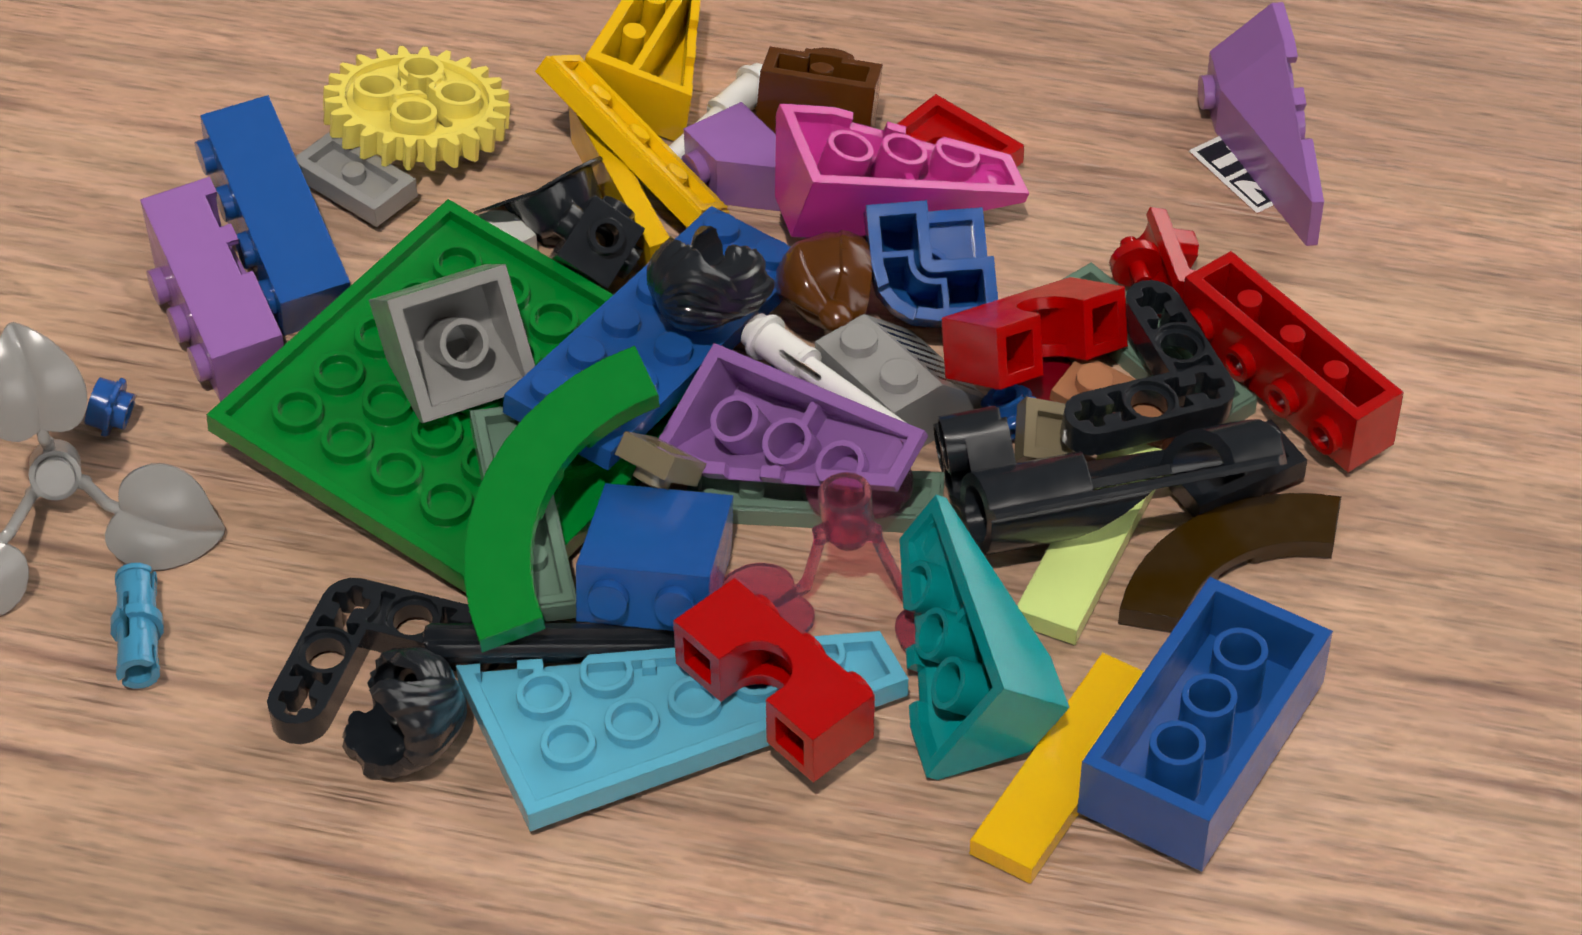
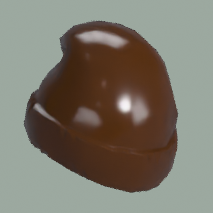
M840 230L839 232H824L794 243L784 254L776 269L775 289L779 299L789 302L808 323L823 329L826 335L841 326H846L857 317L866 314L872 280L871 255L868 242L862 236L850 231Z

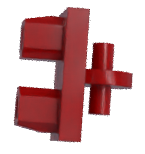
M1150 207L1146 213L1148 223L1141 236L1137 239L1133 236L1123 238L1120 241V247L1111 255L1109 266L1112 276L1119 284L1125 286H1132L1145 280L1164 282L1173 287L1180 297L1183 298L1185 276L1196 271L1191 268L1198 257V240L1194 231L1173 228L1166 209Z

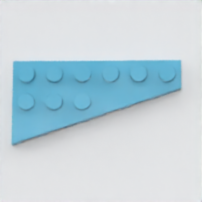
M880 631L814 636L830 658L847 672H856L866 680L873 694H875V707L908 696L909 678ZM675 648L589 654L581 664L543 667L542 658L517 660V669L481 672L480 664L456 665L458 683L530 832L769 746L766 738V699L779 690L776 687L765 684L749 685L737 690L720 702L676 664Z

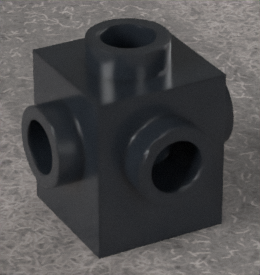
M594 195L582 203L580 207L572 202L563 213L553 230V233L559 236L560 240L549 258L607 290L616 275L625 279L639 260L643 249L636 245L645 228L633 221L635 213L621 201L610 196H605L602 200Z

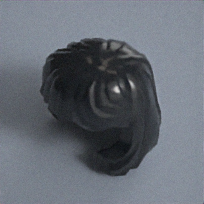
M700 226L693 235L691 245H686L670 236L655 251L647 266V286L652 298L657 303L660 313L674 327L694 332L720 327L759 310L766 299L772 294L775 288V280L767 274L765 260L757 249L734 244L727 247L724 255L723 245L718 238L717 229L712 226Z
M421 647L392 648L381 653L380 657L375 660L376 669L370 672L371 677L367 682L372 696L373 709L366 713L353 711L348 717V724L342 735L344 739L342 747L347 755L357 759V762L362 766L363 775L370 779H380L383 777L394 779L423 770L442 756L456 740L464 726L467 715V703L449 663L442 656Z

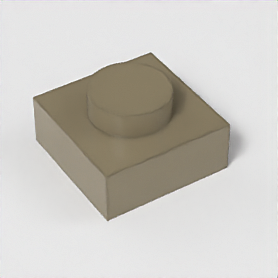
M1026 396L1017 404L1014 453L1016 463L1075 452L1066 446L1060 435L1065 409L1064 403Z
M629 431L624 432L615 452V455L636 465L633 473L634 477L651 486L662 489H669L672 482L697 487L707 464L657 437Z

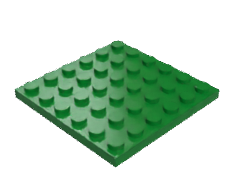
M447 199L207 413L206 416L209 432L466 593L464 584V546L467 524L476 493L482 482L470 428V411L503 407L504 397L432 421L420 423L386 360L369 300L484 264H506L536 366L612 297L613 294ZM679 402L645 435L659 438ZM577 454L564 470V478L554 492V499L568 558L585 541L605 483L639 486L643 482L633 476L636 465L621 458L609 470H606Z

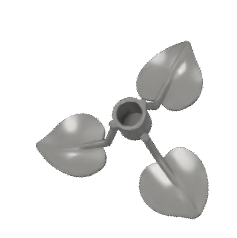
M16 322L7 324L0 336V438L11 442H21L37 434L39 445L33 450L29 460V481L31 485L25 490L23 499L4 530L0 533V616L13 609L26 591L29 578L26 557L18 548L8 544V542L16 535L33 504L40 496L48 500H62L71 496L77 489H81L104 510L114 513L106 527L105 542L108 549L126 564L143 563L151 566L152 570H165L187 564L208 552L223 537L225 526L212 507L202 486L184 470L164 463H151L139 467L122 480L118 491L119 502L109 498L92 482L90 476L81 474V458L78 451L73 445L64 440L53 439L49 435V431L65 432L74 429L81 423L87 408V390L84 379L75 363L57 344L38 331Z

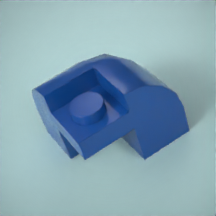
M927 200L865 206L863 215L865 236L871 255V282L875 295L890 314L910 325L941 328L942 317L998 300L994 256H988L983 207L928 211Z

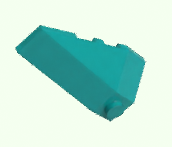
M936 494L899 540L903 608L914 612L915 644L906 648L907 669L918 672L919 701L917 700L909 705L910 728L926 777L940 780L1030 752L1070 707L1051 656L948 499Z

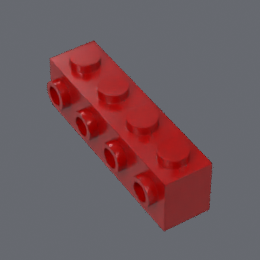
M1230 251L1185 276L1182 300L1230 376L1234 380L1242 382L1267 403L1270 410L1276 416L1287 420L1307 437L1317 451L1328 455L1345 471L1350 472L1394 445L1404 392L1240 257Z

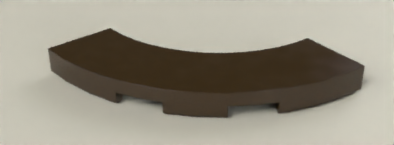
M1316 493L1263 495L1221 505L1197 515L1161 539L1144 557L1125 589L1119 610L1118 623L1172 632L1208 578L1212 577L1218 580L1219 575L1244 561L1255 564L1266 560L1295 556L1332 559L1342 496Z

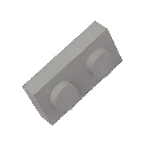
M330 132L296 156L308 186L376 227L418 196L415 178L392 164L386 167L381 166V158L376 155L364 160L361 159L360 147L345 150L342 148V138H331Z

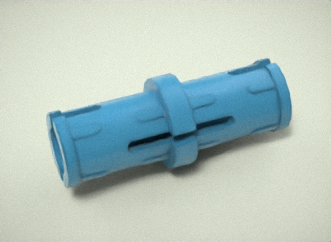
M129 563L120 567L115 573L117 605L116 610H114L110 617V630L113 639L117 642L116 678L118 681L122 679V685L139 689L153 685L160 677L158 640L164 633V620L161 611L156 608V571L152 572V567L147 564Z

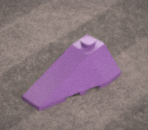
M1276 2L1268 5L1210 51L1207 75H1200L1198 79V99L1202 110L1209 109L1215 133L1228 146L1306 246L1318 245L1324 198L1314 142L1312 138H1305L1306 123L1304 110L1307 104L1304 87L1294 88L1293 72L1290 63H1296L1298 58L1295 38L1284 2Z
M713 343L659 439L707 463L702 473V476L706 478L898 492L927 440L928 434L925 430Z

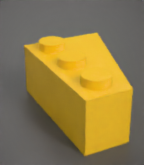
M621 0L586 54L585 61L657 135L675 141L684 133V128L687 127L693 91V72L701 0Z

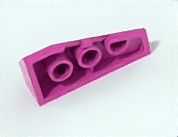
M779 104L777 109L775 199L791 237L809 238L824 232H839L840 230L864 236L863 213L865 206L871 204L927 200L928 211L983 207V211L1024 203L1029 196V191L1010 154L947 137L939 139L936 144L928 143L905 135L906 126L888 121L884 130L852 122L853 112L836 107Z

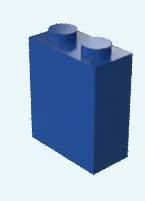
M605 483L576 563V621L674 631V619L723 585L732 553L733 495Z

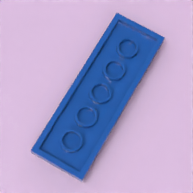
M710 206L675 238L686 245H691L693 235L700 226H712L717 229L718 238L723 245L724 255L727 247L734 244L757 249L765 260L767 274L774 280L776 278V269L784 254L791 247L713 206ZM647 264L504 394L502 413L520 422L549 393L575 374L608 356L635 345L658 392L660 407L635 417L613 430L591 448L585 447L578 453L602 468L609 470L621 459V457L615 455V452L624 432L629 431L645 435L682 399L713 343L730 350L734 349L741 342L742 331L751 318L761 313L768 315L783 301L779 299L775 288L759 310L741 319L706 331H685L674 327L660 313L657 303L652 298L647 286Z

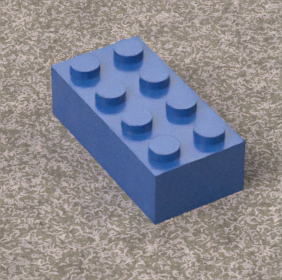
M1209 577L1083 759L1077 812L1202 872L1323 684L1333 631Z

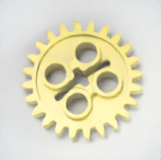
M399 46L397 55H390L379 48L376 49V59L358 54L356 55V65L342 62L340 64V74H329V85H325L323 91L324 125H330L331 138H342L343 149L360 147V158L363 160L377 154L382 156L381 166L385 167L394 160H401L405 170H411L416 162H424L430 171H435L437 161H445L451 167L457 168L460 156L476 162L479 160V150L492 153L495 149V141H504L505 129H509V91L501 89L502 79L500 77L489 78V68L487 66L471 69L472 58L470 57L462 58L455 62L451 60V51L448 50L442 52L439 56H431L428 47L423 46L418 54H410L404 46Z

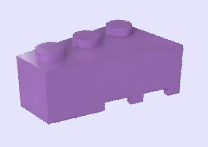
M209 176L140 199L155 265L154 269L146 271L152 294L158 305L169 304L170 308L166 309L171 329L178 343L189 342L190 347H187V353L197 380L199 382L209 380L221 402L284 346L282 333L254 272L246 273L232 248L233 245L238 244V237L232 224L221 226L216 201L217 191Z

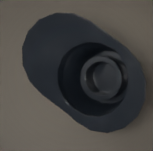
M599 156L591 159L535 191L487 206L473 213L479 214L505 206L510 213L518 216L537 235V241L545 245H556L560 237L554 234L553 230L569 205L573 202L580 207L582 203L594 195L602 199L593 168L603 158Z

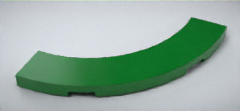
M635 345L598 361L575 374L549 393L525 415L505 439L488 466L474 499L467 524L464 546V584L472 625L482 653L546 629L534 589V538L538 522L542 520L551 497L564 478V470L585 447L591 448L621 425L660 407L658 392Z

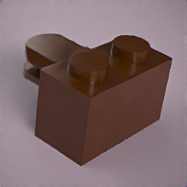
M770 46L760 70L756 116L776 134V112L779 104L836 107L853 112L852 122L875 128L883 64L855 60L852 54L835 48H806L805 51H797Z

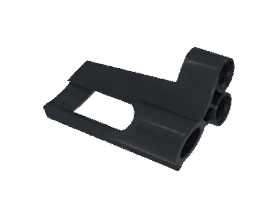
M995 405L938 416V423L933 424L941 472H944V482L951 502L961 510L963 524L984 556L1074 539L1097 531L1127 513L1155 489L1287 464L1281 433L1272 424L1260 419L1239 420L1188 430L1175 437L1164 450L1086 461L1083 453L1078 451L1016 463L1007 417L1001 418L999 407ZM1221 464H1223V466H1218V467H1213V468H1208V469H1202V470H1197V471H1192V472H1187V473H1182V474H1176V475H1171V476H1166V477H1161V478H1155V479H1150V480H1145V481H1140V482H1135V483H1129V484H1124V485H1119V486H1114V487H1109V488H1103V489L1093 490V489H1096V488H1101V487H1106V486H1111V485H1116V484H1122V483H1127V482H1132V481H1137V480H1143V479H1148V478H1153V477H1158V476H1163V475H1169V474H1174V473H1179V472H1184V471L1195 470V469H1200V468H1205V467H1210V466H1215V465H1221Z

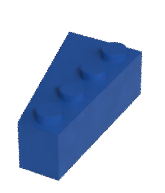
M269 95L200 115L203 139L195 141V149L204 174L208 175V177L210 176L217 191L216 201L221 216L225 222L232 224L238 237V244L235 246L240 261L245 269L250 268L254 272L283 336L302 330L350 287V280Z

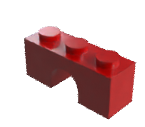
M1068 277L942 317L945 378L1001 390L1042 376L1043 357L1063 356L1089 360L1127 347L1125 286Z
M733 578L673 620L676 664L720 702L737 690L749 685L765 684L779 689L766 699L767 743L813 783L874 738L875 694H873L866 680L856 672H847L826 654L824 648L814 636L807 632L800 633L780 616L775 605L762 594L755 595L736 578Z

